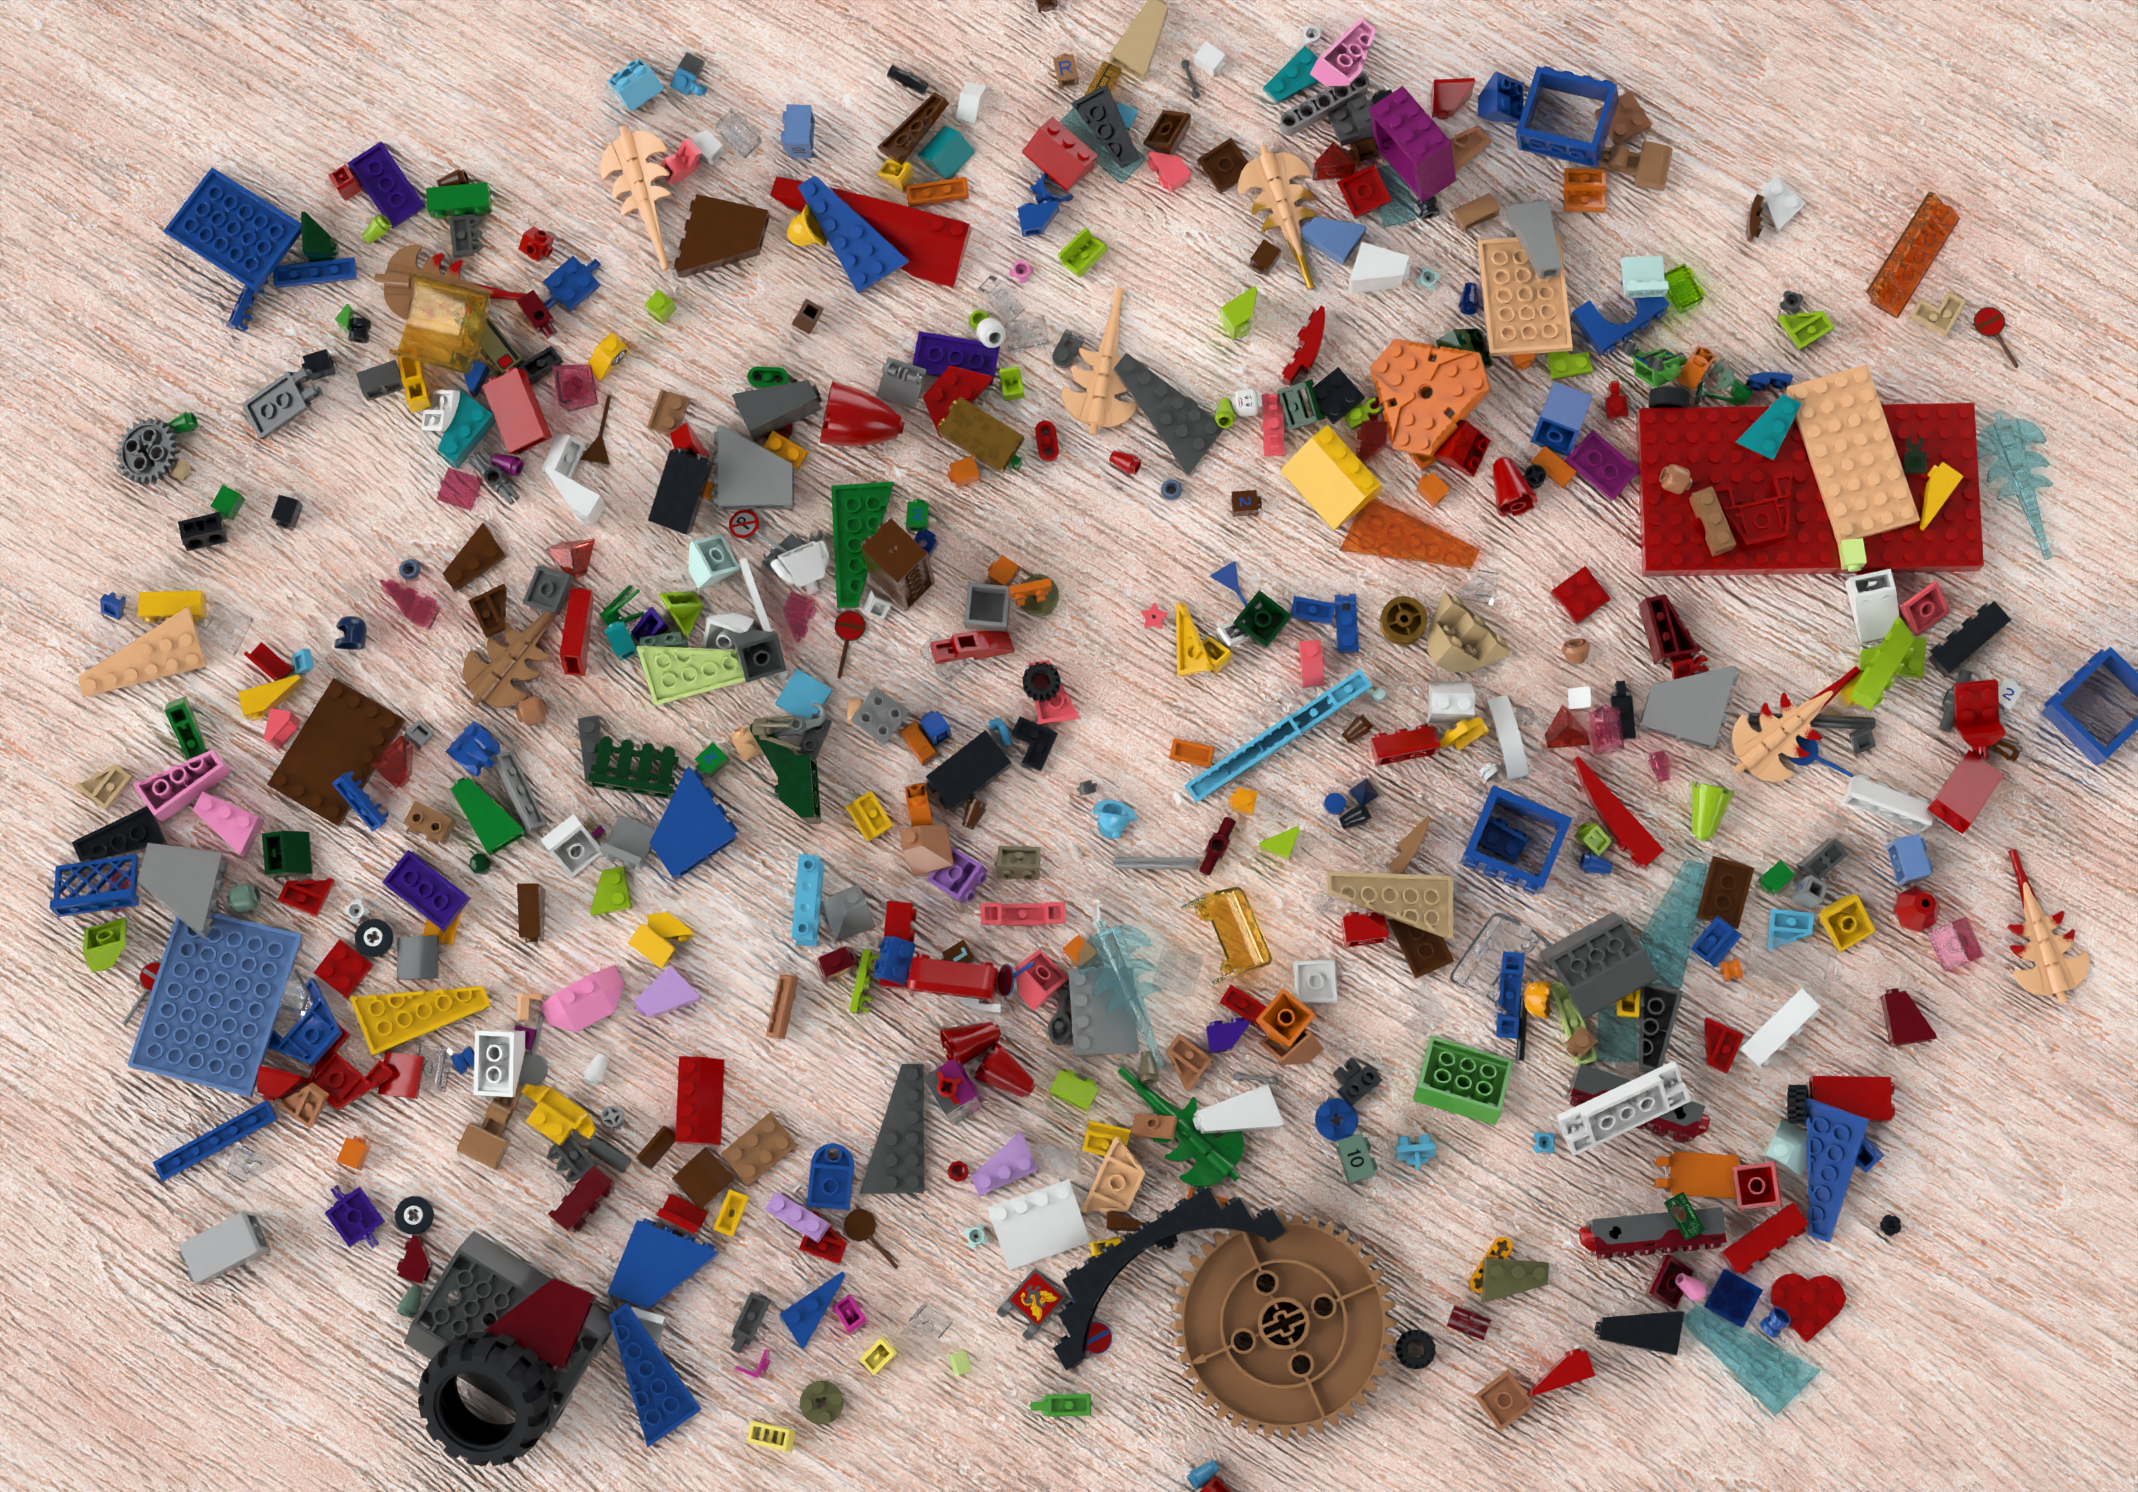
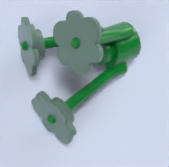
M1723 357L1714 365L1708 376L1711 377L1714 373L1716 375L1721 373L1722 375L1717 379L1718 384L1716 388L1718 390H1726L1732 386L1730 390L1732 398L1708 393L1707 388L1704 387L1705 382H1700L1695 394V404L1698 405L1705 397L1730 402L1734 405H1737L1739 402L1745 404L1749 400L1752 390L1735 379L1734 370L1723 369L1725 367L1723 364L1725 358Z

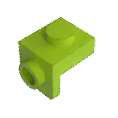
M1020 367L1000 369L1004 401L1025 398Z

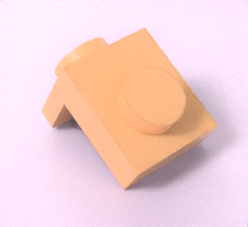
M749 726L739 727L730 735L743 762L762 753L757 741L750 732Z

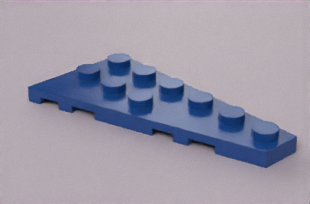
M813 176L798 186L857 293H861L910 262L907 257L903 256L896 247L882 237L863 217L838 197L819 177Z
M626 1302L609 1314V1318L648 1448L698 1413L702 1408L628 1302Z

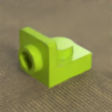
M1591 822L1583 823L1574 835L1576 840L1582 841L1597 856H1600L1612 842L1597 824Z

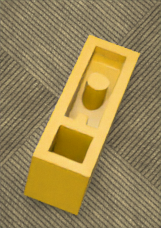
M1944 462L1939 467L1934 465L1927 474L1930 479L1927 481L1920 522L1921 530L1928 526L1963 478V475Z
M294 675L238 692L243 715L248 720L251 719V721L263 719V715L269 714L270 708L275 709L304 683L303 678L300 675Z

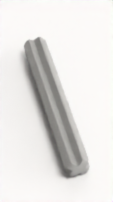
M1115 857L1114 867L1116 869L1196 870L1198 868V859L1190 857Z

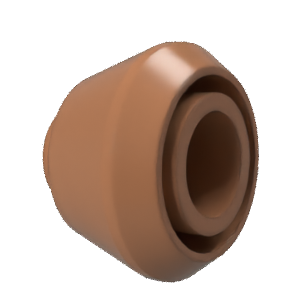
M1581 638L1572 639L1565 642L1561 650L1569 662L1578 665L1584 663L1588 658L1590 643Z

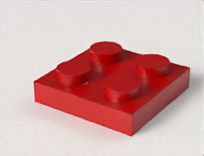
M1374 164L1337 182L1354 219L1392 202Z
M1586 566L1551 591L1576 625L1611 599Z
M339 939L313 973L348 999L373 968L374 964Z

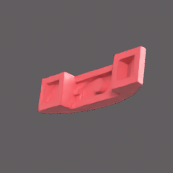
M1065 902L1036 904L980 903L981 925L1037 926L1066 924Z

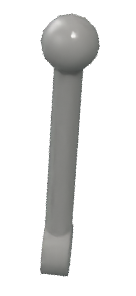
M1239 1072L1233 1074L1235 1081L1246 1079L1266 1081L1271 1084L1277 1083V1077L1275 1076L1269 1078L1241 1075Z

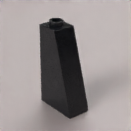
M1675 1311L1600 1318V1322L1596 1321L1594 1334L1597 1335V1340L1676 1356L1685 1312Z

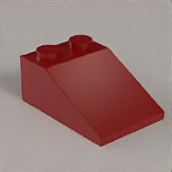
M1580 1348L1565 1352L1566 1357L1560 1358L1527 1391V1395L1534 1396L1594 1377L1595 1373L1588 1352L1581 1351Z

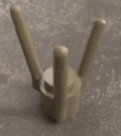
M794 715L754 719L752 731L754 735H759L760 740H767L796 751L801 750L800 747L768 736V734H772L773 728L791 727L787 723L772 722L795 719Z

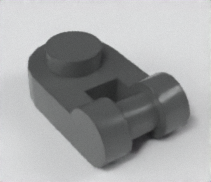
M1066 329L1053 351L1054 364L1059 368L1070 366L1085 339L1081 336H1074L1071 331ZM1067 342L1074 344L1072 349L1066 347Z

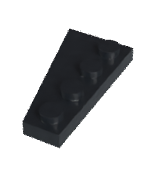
M148 806L72 842L81 862L145 849L147 843L167 844L156 817Z

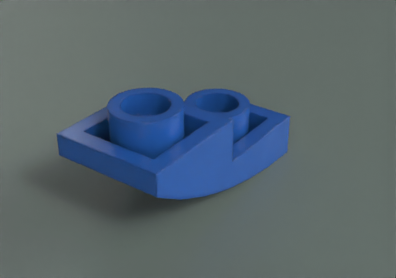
M1778 372L1757 373L1750 375L1745 385L1750 386V389L1754 391H1765L1769 384H1772L1774 388L1784 389L1790 386L1793 375Z

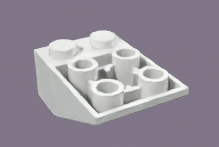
M1891 569L1849 577L1845 582L1860 643L1885 638L1896 618L1900 617L1896 587Z

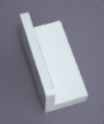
M557 434L541 471L547 473L545 468L548 466L571 479L586 444L571 435Z
M631 1307L653 1340L660 1342L667 1317Z

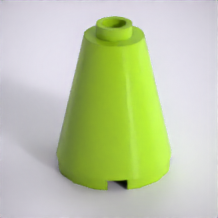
M1692 782V834L1696 835L1695 839L1708 841V838L1714 837L1734 795V790H1729L1726 793L1727 788L1708 784H1700L1697 787L1698 782Z

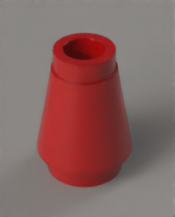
M1116 450L1111 453L1109 458L1110 462L1128 475H1136L1142 463L1138 456Z

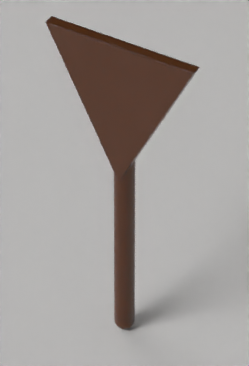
M610 395L606 399L599 435L580 460L610 465L602 437L611 400Z

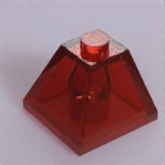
M401 735L371 763L396 789L405 786L412 775L413 745Z

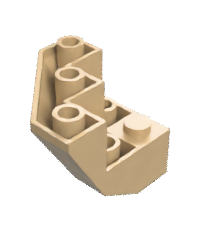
M1444 592L1428 629V653L1436 665L1448 672H1473L1507 656L1511 652L1506 645V639L1499 634L1497 635L1485 624L1486 622L1482 617L1477 614L1475 615L1467 608L1460 597Z

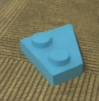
M1770 908L1766 949L1772 950L1781 945L1812 935L1814 913Z

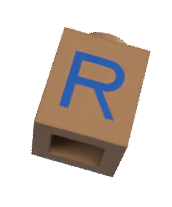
M1061 54L1057 58H1053L1058 87L1063 88L1079 84L1073 54Z

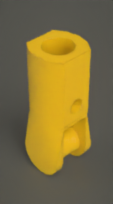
M1123 1236L1088 1243L1092 1253L1090 1257L1103 1254V1252H1100L1099 1244L1105 1243L1106 1247L1113 1244L1115 1247L1121 1243L1120 1238Z

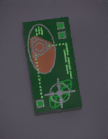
M1684 1192L1663 1202L1685 1241L1705 1231Z

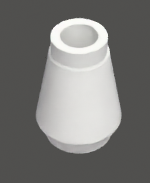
M597 1053L583 1072V1080L593 1086H598L599 1083H602L609 1058L601 1053Z

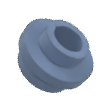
M1167 480L1161 487V493L1167 500H1176L1182 493V487L1176 480ZM1171 487L1175 489L1173 494L1167 491Z
M405 560L399 567V573L405 580H414L420 574V566L414 560ZM413 567V572L408 574L407 569Z

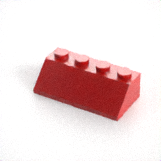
M679 1056L675 1142L677 1144L721 1145L724 1059Z

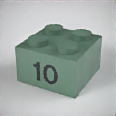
M1362 1133L1338 1140L1335 1143L1348 1185L1376 1175L1375 1171L1378 1170L1374 1157L1370 1158L1368 1151H1370L1371 1146L1368 1138L1363 1137Z

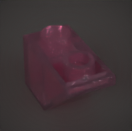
M791 591L783 612L795 641L800 642L801 637L805 638L809 629L807 624L809 619L814 618L817 608L815 607L814 600Z

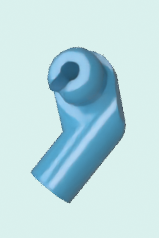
M1000 718L990 720V729L992 731L998 729L1001 745L1007 746L1012 744L1007 725Z

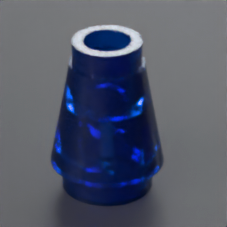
M1472 282L1465 283L1459 302L1461 313L1473 315L1479 309L1477 284Z

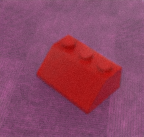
M1051 117L1037 130L1022 150V154L1066 192L1093 170L1098 157L1093 150L1054 117Z
M1428 724L1416 726V730L1408 731L1407 728L1396 730L1395 734L1387 735L1386 732L1375 734V738H1371L1370 741L1375 766L1437 755L1441 746L1434 726L1428 727Z

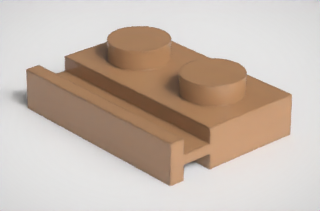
M661 389L647 428L670 436V433L681 426L690 399Z

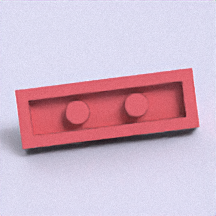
M1262 394L1264 456H1285L1284 414L1279 395Z

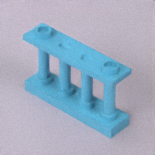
M799 854L791 937V939L796 940L797 946L817 947L825 864L820 862V855Z

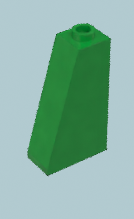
M469 777L466 779L461 778L454 782V786L450 789L490 856L527 835L526 831Z

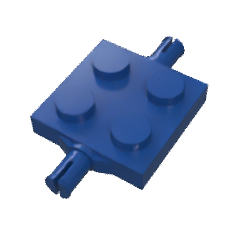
M572 256L543 281V284L552 295L543 303L547 310L558 302L571 312L601 285L594 278L592 272L601 265L599 261L595 258L585 266Z

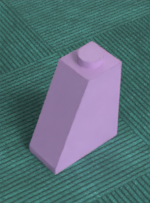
M669 966L634 1002L637 1004L635 1009L643 1017L647 1015L653 1018L698 1002L702 997L672 966Z

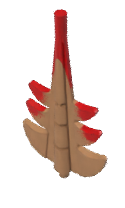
M409 245L398 250L389 260L385 274L376 273L374 278L375 282L384 283V298L389 308L397 316L409 321L412 320L410 306L414 297H418L421 309L432 319H435L434 306L438 298H442V303L447 313L455 317L454 311L457 298L474 297L475 299H509L517 301L526 295L525 293L505 291L460 279V270L464 263L461 259L450 265L445 275H442L440 265L445 256L443 253L430 257L423 265V268L419 269L417 267V257L422 249L421 245Z

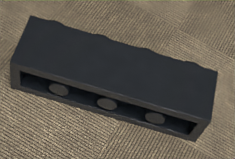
M1995 601L1990 605L1985 603L1977 610L1979 614L1974 619L1971 616L1961 624L1963 628L1959 632L1956 630L1952 631L1946 637L1948 641L1944 645L1938 643L1930 650L1932 655L1928 660L1944 677L1950 674L2012 620Z

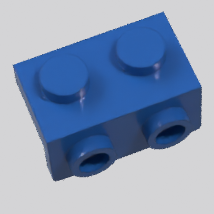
M885 936L880 944L879 959L874 966V978L905 985L916 944L897 937Z

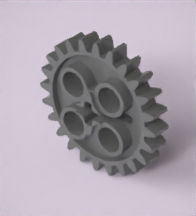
M147 418V421L140 419V425L133 422V429L127 427L128 434H121L124 440L118 441L121 448L116 450V452L121 454L116 460L122 462L118 466L123 469L122 474L128 476V479L146 485H149V482L156 484L157 478L163 481L164 473L170 475L168 469H175V466L172 464L173 461H179L175 454L181 452L176 449L180 442L175 440L178 435L173 433L174 429L157 418L155 420Z

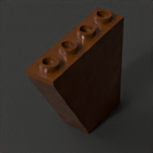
M696 194L695 200H692L690 204V212H692L690 220H686L684 231H686L685 239L682 238L680 241V257L676 258L674 264L678 277L684 278L760 255L770 218L768 210Z

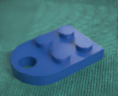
M835 1143L826 1144L814 1153L810 1167L807 1207L850 1211L854 1159L844 1146ZM833 1148L838 1149L840 1152L839 1158L835 1161L828 1158V1152Z

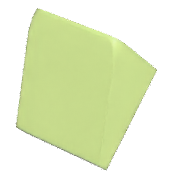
M966 1351L950 1354L949 1359L954 1375L959 1376L971 1371Z

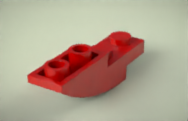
M1322 305L1318 310H1313L1308 319L1310 320L1307 327L1303 326L1299 331L1297 337H1299L1298 345L1301 347L1296 350L1293 356L1295 358L1291 365L1287 364L1282 372V375H1284L1283 383L1289 387L1300 370L1307 374L1309 373L1317 358L1325 325V307Z
M972 631L952 634L950 639L935 641L930 644L935 664L971 657L974 660L1014 653L1015 651L1009 632Z

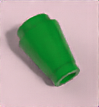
M184 412L167 423L169 424L168 426L174 429L173 433L175 434L191 432L198 427V421L193 412Z

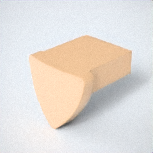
M517 994L516 1022L529 1020V1001L542 1000V994Z

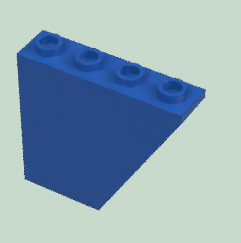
M690 766L686 768L650 841V845L675 881L738 839L735 834L738 832V829L732 820L727 822L724 817L727 814L721 804L716 805L712 799L716 796L709 786L704 788L701 783L704 780L697 769L693 771Z
M646 1218L643 1219V1222L637 1220L607 1293L646 1309H651L714 1260L719 1254L718 1251L714 1250L716 1246L707 1242H703L702 1245L695 1243L696 1238L683 1234V1237L675 1235L676 1230L666 1226L663 1229L654 1227L656 1222Z

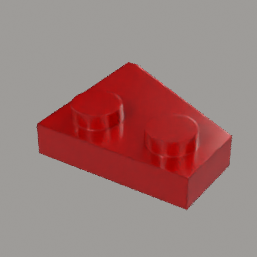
M332 878L314 881V879L302 882L297 880L286 881L278 902L318 917L335 881Z
M1706 1017L1704 1020L1706 1065L1727 1074L1744 1034Z

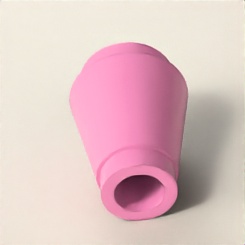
M1680 1273L1676 1277L1675 1283L1690 1300L1700 1301L1705 1297L1707 1288L1704 1282L1684 1273Z

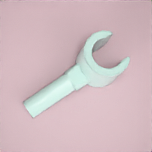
M1380 687L1375 691L1369 689L1364 692L1370 695L1376 702H1381L1387 696L1386 692Z

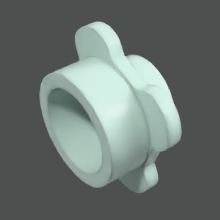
M1423 267L1420 277L1416 279V283L1427 287V290L1431 291L1435 288L1436 281L1440 279V274L1429 267Z
M977 1224L976 1227L964 1230V1235L968 1238V1246L974 1249L979 1244H987L988 1237L984 1234V1226L982 1224Z

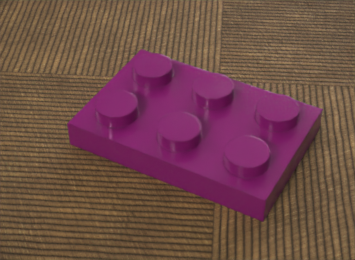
M1594 430L1583 439L1564 461L1611 502L1640 471L1638 467Z

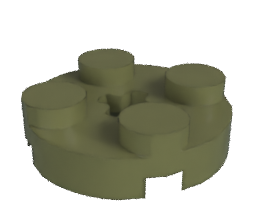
M1034 574L1026 580L1024 579L1021 584L1050 577L1043 574ZM1051 578L1052 588L1045 595V601L1037 602L1032 595L1024 599L1025 605H1021L1020 608L1027 614L1036 617L1047 616L1056 608L1059 601V591Z
M816 1381L809 1384L802 1392L800 1398V1409L803 1415L814 1424H828L835 1421L842 1413L844 1407L840 1389L828 1381ZM824 1396L827 1398L825 1402L828 1405L826 1408L822 1406L819 1409L817 1407L818 1403L815 1400H817V1397L822 1399Z

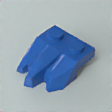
M473 721L471 725L465 728L456 741L451 743L445 752L469 774L478 777L482 767L492 768L495 762L491 757L500 753V744Z

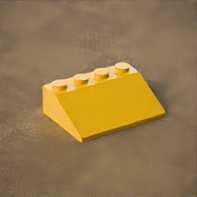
M1328 425L1315 434L1280 470L1333 531L1382 493V484Z

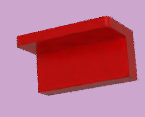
M262 642L250 654L247 651L244 653L248 659L274 681L287 678L293 671L289 665Z
M669 1194L663 1209L660 1208L656 1216L698 1235L708 1215V1211L705 1209L700 1210L696 1205L678 1196Z

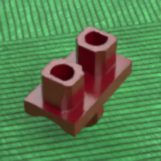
M1453 1306L1446 1326L1484 1341L1491 1320Z

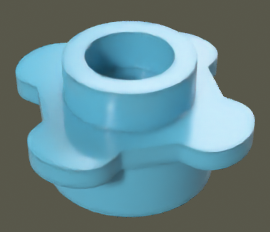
M1536 1132L1534 1134L1535 1146L1533 1150L1536 1153L1541 1151L1548 1154L1553 1153L1555 1150L1553 1146L1555 1135L1551 1132L1548 1134Z

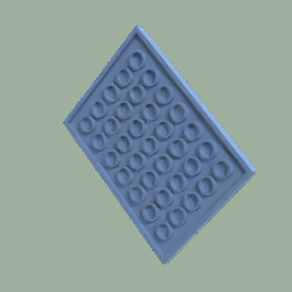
M213 913L212 931L208 932L207 938H202L176 917L127 1066L252 1098L258 1079V1067L263 1064L303 935Z

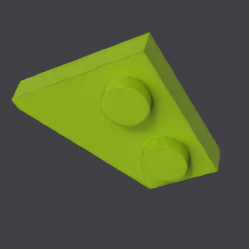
M1815 311L1809 314L1797 313L1796 315L1789 316L1779 315L1777 317L1778 322L1798 351L1835 328L1824 311Z

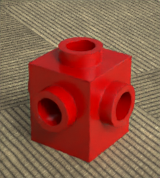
M533 226L523 233L518 250L539 262L551 255L554 238L548 235L547 232Z

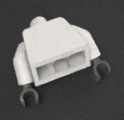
M819 530V538H815L813 532H811L809 543L778 555L779 559H776V553L773 549H770L773 557L767 558L763 553V559L766 563H771V567L777 575L788 584H794L797 587L805 585L807 593L813 594L819 591L816 580L825 577L830 554L825 542L822 541L823 532Z

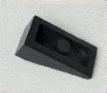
M550 346L518 365V368L526 371L529 381L533 385L564 361L555 349Z

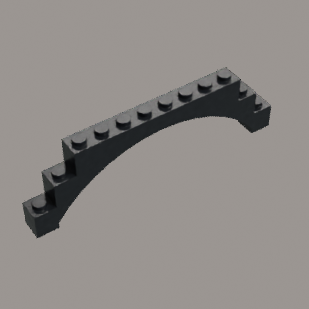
M1202 1186L1193 1192L1194 1196L1186 1200V1198H1183L1174 1204L1176 1208L1168 1211L1166 1209L1156 1215L1158 1219L1150 1223L1147 1221L1138 1227L1140 1231L1133 1235L1130 1232L1120 1238L1121 1243L1115 1247L1111 1244L1102 1250L1103 1254L1096 1258L1094 1255L1085 1260V1266L1077 1269L1075 1267L1066 1273L1067 1277L1062 1281L1075 1303L1073 1304L1070 1301L1061 1307L1062 1311L1058 1313V1316L1071 1337L1066 1335L1056 1341L1058 1345L1053 1348L1065 1370H1071L1088 1359L1086 1355L1088 1334L1097 1307L1117 1275L1138 1255L1165 1239L1201 1229H1233L1263 1237L1267 1243H1272L1289 1232L1275 1209L1269 1210L1267 1207L1257 1213L1258 1218L1255 1219L1243 1198L1237 1199L1233 1197L1224 1203L1226 1207L1223 1208L1212 1188H1204Z

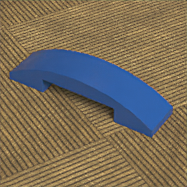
M1503 951L1498 991L1496 1037L1518 1039L1521 982L1525 953Z

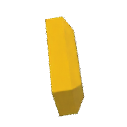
M729 1189L713 1230L734 1238L750 1197ZM731 1210H734L733 1217L730 1218Z

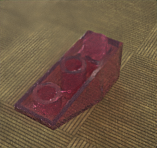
M380 579L381 585L410 622L430 630L441 609L436 604L437 600L425 595V598L417 595V591L409 587L406 590L399 587V583L388 579L387 582Z

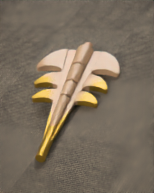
M1263 145L1259 147L1261 156L1247 163L1241 171L1238 180V191L1240 195H1243L1250 189L1260 188L1263 190L1255 199L1251 214L1255 215L1257 212L1266 209L1273 211L1263 223L1261 232L1264 233L1275 227L1281 228L1301 270L1307 290L1315 288L1309 271L1298 222L1304 219H1313L1316 217V214L1306 207H1295L1294 203L1302 199L1312 200L1314 195L1305 187L1290 184L1289 182L1292 178L1299 176L1310 177L1311 172L1299 157L1284 152L1269 153L1267 146Z

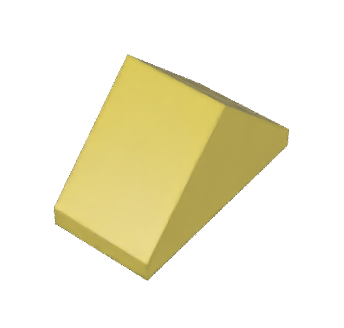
M882 1336L859 1360L874 1376L899 1352L886 1337Z

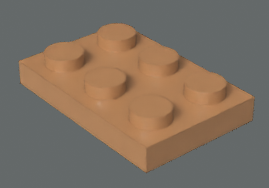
M770 1112L721 1154L749 1187L796 1148L798 1144Z

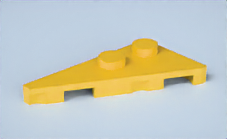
M1176 603L1177 675L1186 676L1213 670L1186 604Z

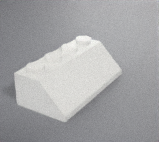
M1863 775L1853 776L1849 780L1842 803L1919 832H1924L1932 825L1934 814L1927 809L1930 805L1929 800L1921 797L1917 799L1910 797V794L1903 790L1894 791L1889 789L1890 786L1885 783L1877 782L1876 784L1870 782L1869 778Z

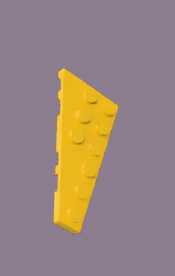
M484 986L349 997L372 1056H376L492 1007Z

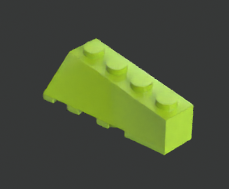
M1900 617L1896 618L1891 630L1888 631L1879 650L1877 649L1869 666L1866 667L1849 699L1872 711L1875 704L1878 706L1881 704L1885 697L1883 691L1891 688L1895 681L1892 678L1894 673L1899 675L1905 665L1902 662L1904 657L1909 659L1914 650L1911 646L1915 638Z

